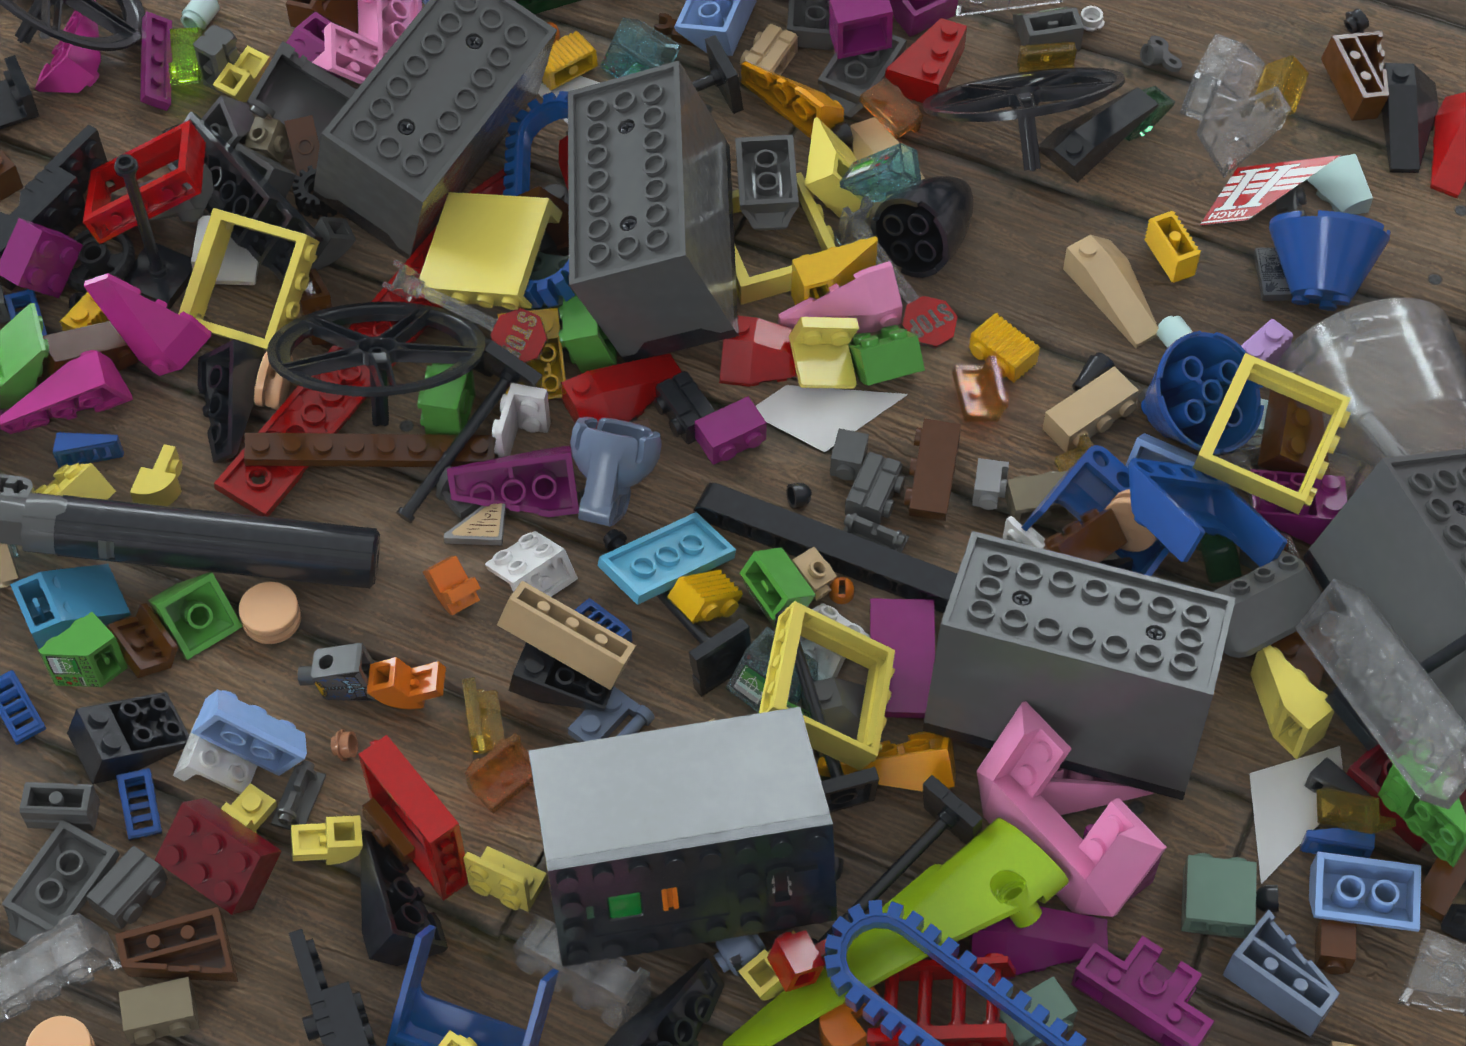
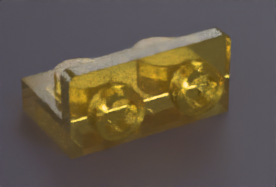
M475 677L462 679L473 755L504 750L506 746L498 692L496 690L484 691L483 688L477 689Z

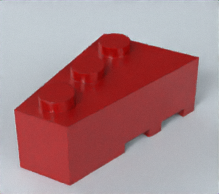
M940 18L886 68L884 92L923 103L931 95L945 90L965 49L967 26Z

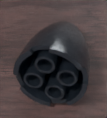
M936 176L907 185L887 198L878 207L875 216L871 219L870 227L871 236H876L878 239L877 251L882 258L886 256L893 264L901 267L900 273L910 277L925 278L939 272L956 253L969 229L973 214L971 187L960 178Z

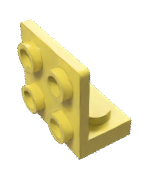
M800 317L791 331L789 339L798 383L801 388L854 389L856 387L857 381L849 343L859 330L857 318Z
M488 846L481 857L470 852H466L463 857L471 889L482 896L490 894L500 899L502 904L513 910L520 908L529 912L548 879L546 872Z

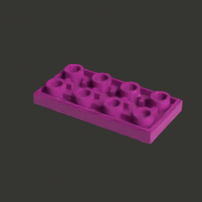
M870 598V638L895 650L892 667L895 669V672L890 679L889 685L891 697L886 705L884 716L894 718H925L935 660L934 600Z

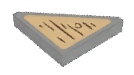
M505 504L481 506L444 534V543L502 546L506 515Z

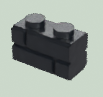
M683 371L673 376L672 379H666L656 386L654 405L660 415L666 414L669 418V426L676 437L681 435L688 445L697 441L695 439V421L715 412V410L688 372Z

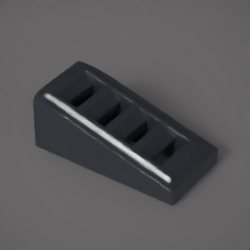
M1327 757L1310 772L1304 785L1314 793L1365 820L1372 815L1378 803L1374 797Z

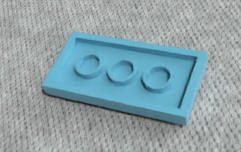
M695 512L600 556L597 566L638 605L672 589L681 576L707 572L734 559L736 549L704 518Z

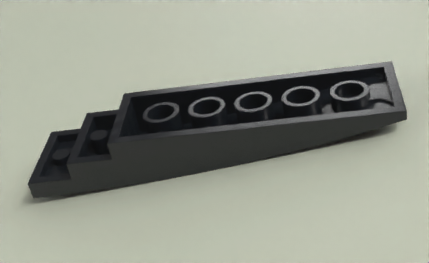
M190 111L183 123L190 120L205 140L204 164L207 165L212 173L214 191L205 209L210 214L213 208L303 233L318 240L320 245L323 238L305 218L230 144L196 113ZM179 159L167 166L172 171L177 169ZM234 225L230 236L238 246L247 249L260 265L268 267L283 283L296 242Z

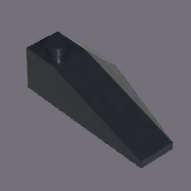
M1385 63L1384 69L1387 70L1389 97L1381 111L1389 171L1392 173H1419L1438 108L1436 84L1413 63Z
M1137 87L1057 127L1038 145L1039 151L1078 183L1155 111L1159 104Z
M234 339L198 357L197 386L199 394L205 396L206 405L202 410L203 415L209 417L210 421L207 435L214 463H221L237 455L254 405L256 379L264 356V348Z
M363 830V847L360 850L362 935L369 959L394 966L407 964L415 935L429 925L435 926L436 929L428 957L445 952L448 949L441 922L436 913H429L423 904L422 899L425 897L422 889L414 887L406 875L409 867L407 865L404 866L388 846L382 848L373 837L371 831Z
M703 958L621 1026L604 1046H698L700 1042L696 1039L704 1022L710 1020L725 986L709 959Z

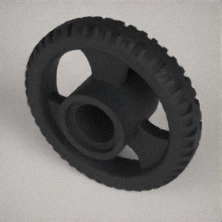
M88 229L74 236V240L83 244L78 255L82 264L72 269L67 280V284L79 292L87 293L84 283L89 276L95 278L109 273L121 280L128 276L134 265L135 249L130 238L124 232L111 239L122 245L123 251L119 254H111L106 244H99Z

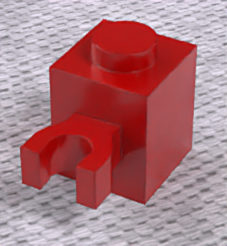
M804 930L794 934L786 932L774 940L767 959L785 992L816 983L825 966L826 939L814 945L808 932Z

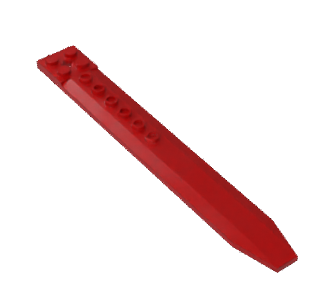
M504 168L469 193L503 195V190L506 189L503 185L504 176H507ZM437 226L371 302H406L443 309L448 302H443L442 304L429 302L425 298L426 296L416 287ZM397 321L353 323L348 329L369 337H376L395 325ZM427 326L420 330L406 343H414L416 339L421 335V333L427 328ZM333 345L328 352L341 350L343 348ZM366 365L311 376L322 381L340 385L370 387V370ZM298 385L258 433H338L367 397L330 394ZM244 448L214 482L215 490L256 515L269 517L303 477V473L309 466H245ZM261 475L265 476V483L254 484L251 479L253 476L259 478Z

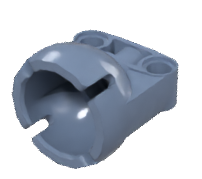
M592 417L577 419L572 430L570 445L572 457L579 471L587 479L579 507V520L611 527L622 519L629 505L630 487L647 477L659 460L662 445L660 433L651 431L649 427L612 418H601L599 422Z

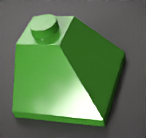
M212 572L177 583L148 600L154 612L159 616L164 628L175 638L178 649L187 660L243 627Z

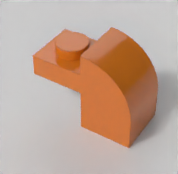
M456 555L450 556L422 571L435 596L450 615H454L480 601L475 592L481 589L475 577H467Z
M397 657L372 663L369 668L367 693L390 707L399 709L424 708L425 700L443 696L446 666L437 661L411 668Z
M874 987L869 988L874 993L879 995V993L876 991ZM845 1002L820 1016L818 1031L822 1046H866L867 1033L857 1020L863 1016V1009L867 1004L864 1003L856 1013Z

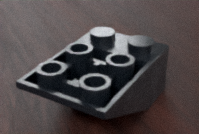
M526 642L513 672L508 691L540 703L605 711L613 688L609 690Z
M167 692L77 708L67 731L92 784L116 780V775L138 771L184 749L189 738V734Z

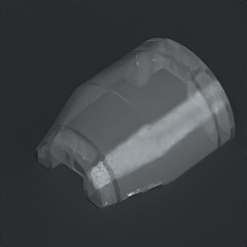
M1390 298L1371 301L1345 309L1322 320L1300 335L1286 349L1277 364V367L1291 373H1297L1319 385L1351 398L1346 408V411L1351 412L1345 428L1338 427L1335 435L1339 436L1340 440L1333 455L1328 453L1330 475L1345 476L1347 501L1382 458L1466 449V358L1447 314L1443 309L1431 302L1415 298ZM1322 412L1324 429L1326 430L1331 415Z

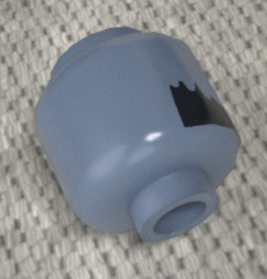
M758 934L716 941V947L719 952L713 956L724 973L731 970L734 975L740 977L741 975L738 971L761 951L767 949Z

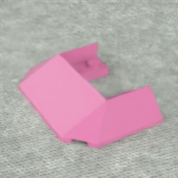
M358 0V34L330 22L324 28L325 51L312 63L358 84H362L422 10V0Z
M1026 701L1022 702L976 771L983 817L990 824L997 818L1009 822L1036 843L1063 870L1069 883L1056 895L1072 913L1113 917L1118 914L1167 847L1120 798L1109 803L1086 837L1082 839L1040 795L1072 748Z

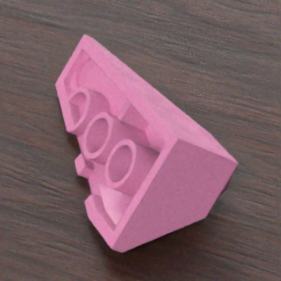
M888 261L863 269L853 274L855 280L841 287L837 283L829 287L830 291L817 300L810 297L778 314V324L793 329L800 317L857 318L859 325L857 333L877 332L884 327L901 324L903 305L891 262Z
M1059 767L1040 795L1061 816L1108 805L1117 798L1125 801L1154 793Z

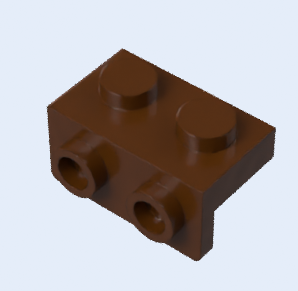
M147 603L139 605L135 617L108 624L107 628L116 637L125 661L137 678L172 667L178 649L177 642L167 632L159 616L151 610Z

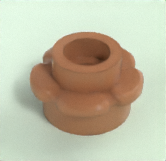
M340 729L331 738V751L333 755L338 756L343 762L347 761V758L356 757L358 741L353 731L346 732L345 729Z

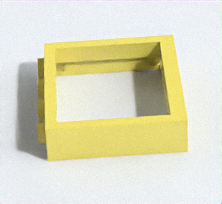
M796 173L798 199L822 251L836 247L833 230L830 225L826 226L824 222L822 206L815 203L814 194L805 186V179L802 173ZM738 189L732 191L733 213L741 212ZM735 246L737 297L741 305L791 291L792 265L749 277Z
M213 208L178 314L180 315L184 311L193 316L210 330L213 335L230 340L234 339L264 348L267 351L268 344L273 335L283 326L295 320L299 314V303L303 291L306 290L309 284V272L312 263L317 259L315 254L319 241L303 233ZM234 225L296 242L265 339L203 320Z
M1245 353L1197 456L1193 469L1299 515L1304 504L1310 506L1318 489L1312 486L1316 478L1322 480L1329 463L1324 461L1327 452L1333 455L1340 437L1335 434L1338 427L1344 429L1351 412L1346 411V408L1351 398ZM1247 379L1331 415L1298 492L1213 455Z
M794 601L778 616L759 713L788 709L786 706L800 636L868 668L857 740L803 715L813 749L861 771L870 762L876 761L878 752L882 749L880 740L887 722V718L884 715L886 705L891 697L889 685L890 679L895 672V669L892 668L895 650Z

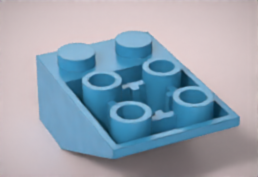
M109 564L40 571L10 584L38 649L43 647L50 638L58 636L71 627L75 620L85 617L90 612H93L104 625L131 615Z

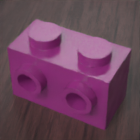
M749 396L695 421V439L713 465L720 461L730 460L737 453L748 448H755L766 440L767 422Z

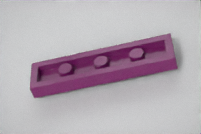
M147 11L142 17L140 102L167 111L171 105L172 20Z

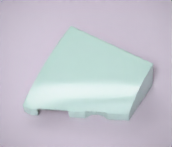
M1356 154L1338 157L1306 179L1317 189L1316 195L1330 203L1335 212L1354 215L1369 212L1373 196Z

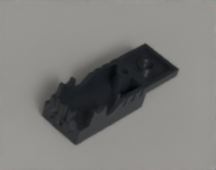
M88 124L32 181L24 186L25 188L20 191L19 206L10 215L0 212V259L19 218L59 231L65 235H68L77 225L83 222L85 211L83 194L89 185L90 172L108 162L96 128ZM0 276V283L3 287L12 291L17 286Z
M303 929L290 932L291 943L313 1014L302 1018L309 1042L321 1038L323 1046H377L360 992L352 993L349 981L329 988L313 938L306 940Z

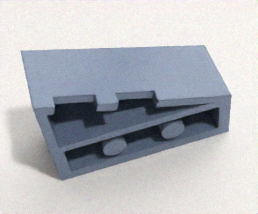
M1268 909L1233 953L1223 976L1311 1038L1330 1012L1340 993L1312 960L1307 961L1295 947L1297 942L1290 934L1287 936L1274 922L1276 917Z

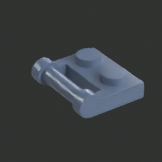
M614 686L605 711L585 709L568 727V734L578 742L607 738L628 715L634 718L617 736L637 733L644 725L649 726L655 719V716L646 706L639 705Z

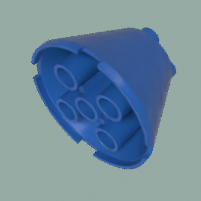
M1318 210V216H1301L1302 211L1286 212L1274 216L1269 222V231L1292 296L1291 302L1297 305L1319 304V309L1326 311L1337 310V305H1349L1390 241L1391 232L1390 230H1387V233L1383 231L1384 224L1359 215Z
M1195 331L1174 341L1165 351L1148 387L1145 399L1141 402V409L1147 415L1151 425L1165 438L1174 439L1200 451L1243 356L1247 352L1236 341L1218 332L1213 334ZM1247 379L1213 454H1222L1236 450L1246 444L1256 433L1264 411V405H1261L1259 389L1263 387L1262 385Z

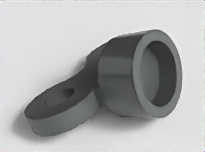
M1151 36L1148 43L1144 44L1141 48L1140 58L1145 66H1156L1162 63L1164 68L1171 72H1179L1182 67L1181 60L1169 52L1168 42L1160 36Z

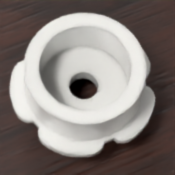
M1087 6L1082 9L1080 18L1084 30L1093 32L1104 26V16L1100 8Z

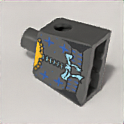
M363 643L317 649L314 652L312 666H300L298 668V682L300 686L315 685L326 700L377 701L367 693L370 664L374 662Z

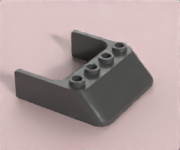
M1240 548V563L1253 571L1213 591L1236 598L1223 653L1231 657L1241 658L1250 656L1319 620L1328 613V602L1305 563L1295 555L1284 550L1277 559L1259 567Z

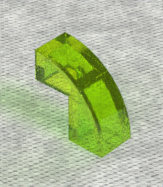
M202 28L170 29L173 62L168 64L171 85L199 84L201 82L202 76L193 43L202 36Z

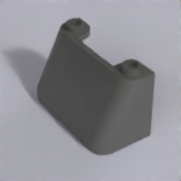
M282 41L247 101L252 105L250 111L263 119L267 115L273 119H278L284 125L286 120L313 115L320 144L321 133L357 89L310 62L304 55L299 58V54L294 51L295 48Z

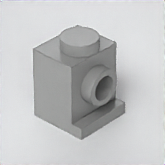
M978 458L972 506L981 507L986 510L997 509L998 497L1005 498L1009 462Z

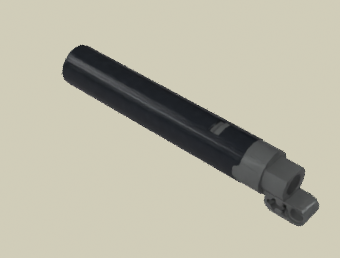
M0 474V543L22 545L25 552L371 589L376 581L380 555V533L377 528L34 493L33 484L28 478Z

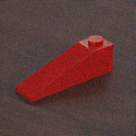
M1466 92L1445 97L1434 118V148L1430 188L1457 199L1466 183Z
M738 316L739 336L723 340L719 383L751 387L759 385V382L772 380L783 382L787 381V378L797 377L789 339L793 329L760 318Z
M670 353L589 370L561 382L563 404L575 423L578 418L592 417L597 422L601 418H612L630 422L634 417H640L644 413V409L654 401L658 383L669 378L672 379L673 376L682 371Z

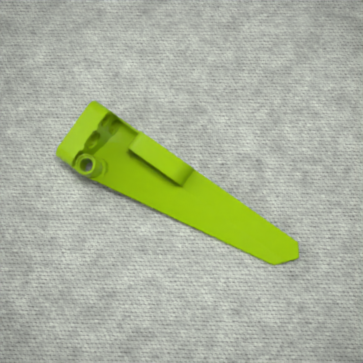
M997 818L943 865L934 864L886 903L882 907V911L887 913L891 901L904 905L903 919L906 920L914 910L924 918L922 933L930 924H933L942 931V940L938 944L942 946L948 937L957 942L1007 917L1011 918L1017 928H1025L1032 925L1042 914V909L1038 905L1037 900L1042 903L1048 902L1069 883V880L1063 870L1028 836L1009 822ZM874 928L861 933L853 940L847 952V963L852 974L865 986L871 988L890 976L923 960L928 955L900 934L889 929ZM825 965L816 983L789 992H785V990L729 1036L723 1042V1046H773L820 1016L845 1003V996L849 990L838 997L831 987L830 977H827Z

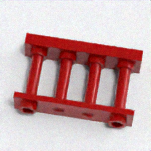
M989 953L984 957L977 958V967L974 972L977 973L984 963L995 970V980L992 983L994 987L1001 977H1016V969L1008 956ZM933 959L921 960L882 981L885 982L884 1000L897 1010L899 981H919L917 1023L915 1024L944 1046H1014L1012 1032L1006 1023L1000 1021V1009L987 999L986 1020L982 1024L965 1023L967 984ZM953 979L951 1022L947 1025L934 1026L931 1024L933 980ZM881 1025L879 1028H868L867 1043L870 1046H899L898 1037L903 1031L899 1030L891 1040L881 1032Z

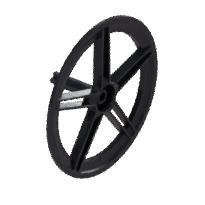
M0 0V4L5 9L22 20L14 35L20 43L25 42L29 44L37 30L55 39L74 46L97 51H118L133 46L142 37V17L145 15V11L140 0H117L122 11L123 20L94 0H34L28 12L12 0ZM52 4H53V5H54V14H53V25L51 26V25H50V8H51V6H52ZM62 4H67L114 35L108 37H86L61 30Z
M1087 67L1045 69L1006 74L964 83L935 93L923 102V110L930 115L961 122H991L1018 119L1024 171H1035L1036 169H1041L1035 117L1063 112L1099 101L1122 87L1125 83V76L1116 70ZM1065 100L1061 102L1038 106L1040 102ZM1005 107L1012 108L1011 110L991 111Z
M364 302L326 308L291 321L273 335L268 344L267 355L271 367L280 376L299 386L330 394L371 397L372 424L377 427L379 425H389L388 396L431 389L462 377L475 368L482 360L486 344L482 331L473 322L454 312L416 303ZM397 321L395 325L376 337H369L342 326L360 322ZM425 326H429L451 335L461 346L406 342ZM312 335L343 348L291 361L290 359L293 350ZM394 362L454 365L435 376L416 382L396 385L391 364ZM366 365L370 370V387L340 385L322 381L311 376ZM387 376L390 386H387Z

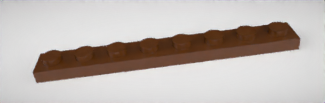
M245 433L244 463L245 466L434 467L457 435ZM473 435L450 467L495 459L494 437L492 435Z

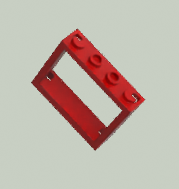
M190 120L124 153L131 155L138 163V171L135 174L137 180L179 159L177 169L139 188L149 219L202 193L206 142ZM117 157L90 172L83 223L99 244L138 225L128 194L110 202L111 194L125 187L123 177L117 175L114 169ZM112 179L115 185L108 188L106 182ZM186 182L190 183L192 188L186 190L183 184Z
M385 735L379 740L369 742L370 746L358 754L370 799L374 797L415 847L413 864L444 901L468 884L463 859L465 850L459 823L388 735Z

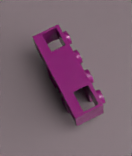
M1143 935L1125 961H1122L1095 942L1075 968L1071 982L1072 986L1163 1046L1203 1045L1211 1031L1214 1020L1188 1004V1001L1197 989L1196 985L1202 977L1200 972L1183 961L1179 963L1174 973L1156 962L1161 956L1163 948Z

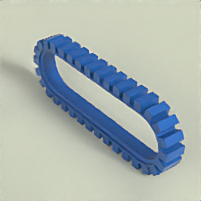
M560 91L557 98L553 92L544 94L543 103L541 104L535 98L527 104L531 109L529 112L521 109L514 116L518 122L510 123L507 130L510 136L505 138V146L508 150H505L507 163H504V172L507 176H504L503 185L506 189L503 190V195L518 196L530 190L531 145L533 138L547 124L558 119H568V91ZM569 259L564 267L554 275L539 280L529 279L524 297L532 304L531 308H541L544 302L548 308L559 305L560 295L563 296L565 301L575 296L572 288L569 286Z
M882 900L868 901L869 914L865 915L860 904H857L848 909V919L850 922L839 916L832 925L833 935H827L825 943L826 956L824 958L827 977H830L831 987L838 997L849 990L845 996V1002L856 1013L866 1003L867 1005L863 1009V1018L873 1026L883 1016L884 1019L880 1023L881 1032L891 1040L899 1030L903 1031L898 1037L899 1046H915L917 1043L920 1046L944 1045L861 983L850 971L847 963V952L853 940L861 933L874 928L889 929L903 936L1047 1045L1086 1046L1087 1038L1075 1031L1069 1041L1064 1039L1068 1031V1024L1057 1017L1050 1027L1045 1025L1049 1020L1050 1011L1041 1004H1038L1034 1011L1029 1013L1028 1009L1031 1007L1032 998L1022 990L1013 1000L1010 999L1014 984L1006 978L1002 977L994 987L992 983L995 980V970L984 963L979 971L975 973L977 957L968 950L958 960L956 957L959 954V944L952 938L948 937L942 946H939L938 944L942 940V931L933 924H930L922 933L924 918L913 910L907 919L904 920V905L891 901L887 913H883Z

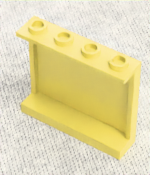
M448 192L416 287L426 296L425 298L429 302L434 304L453 302L459 306L478 304L484 308L502 306L509 310H518V308L531 309L532 304L524 297V293L547 223H559L562 212L549 198Z

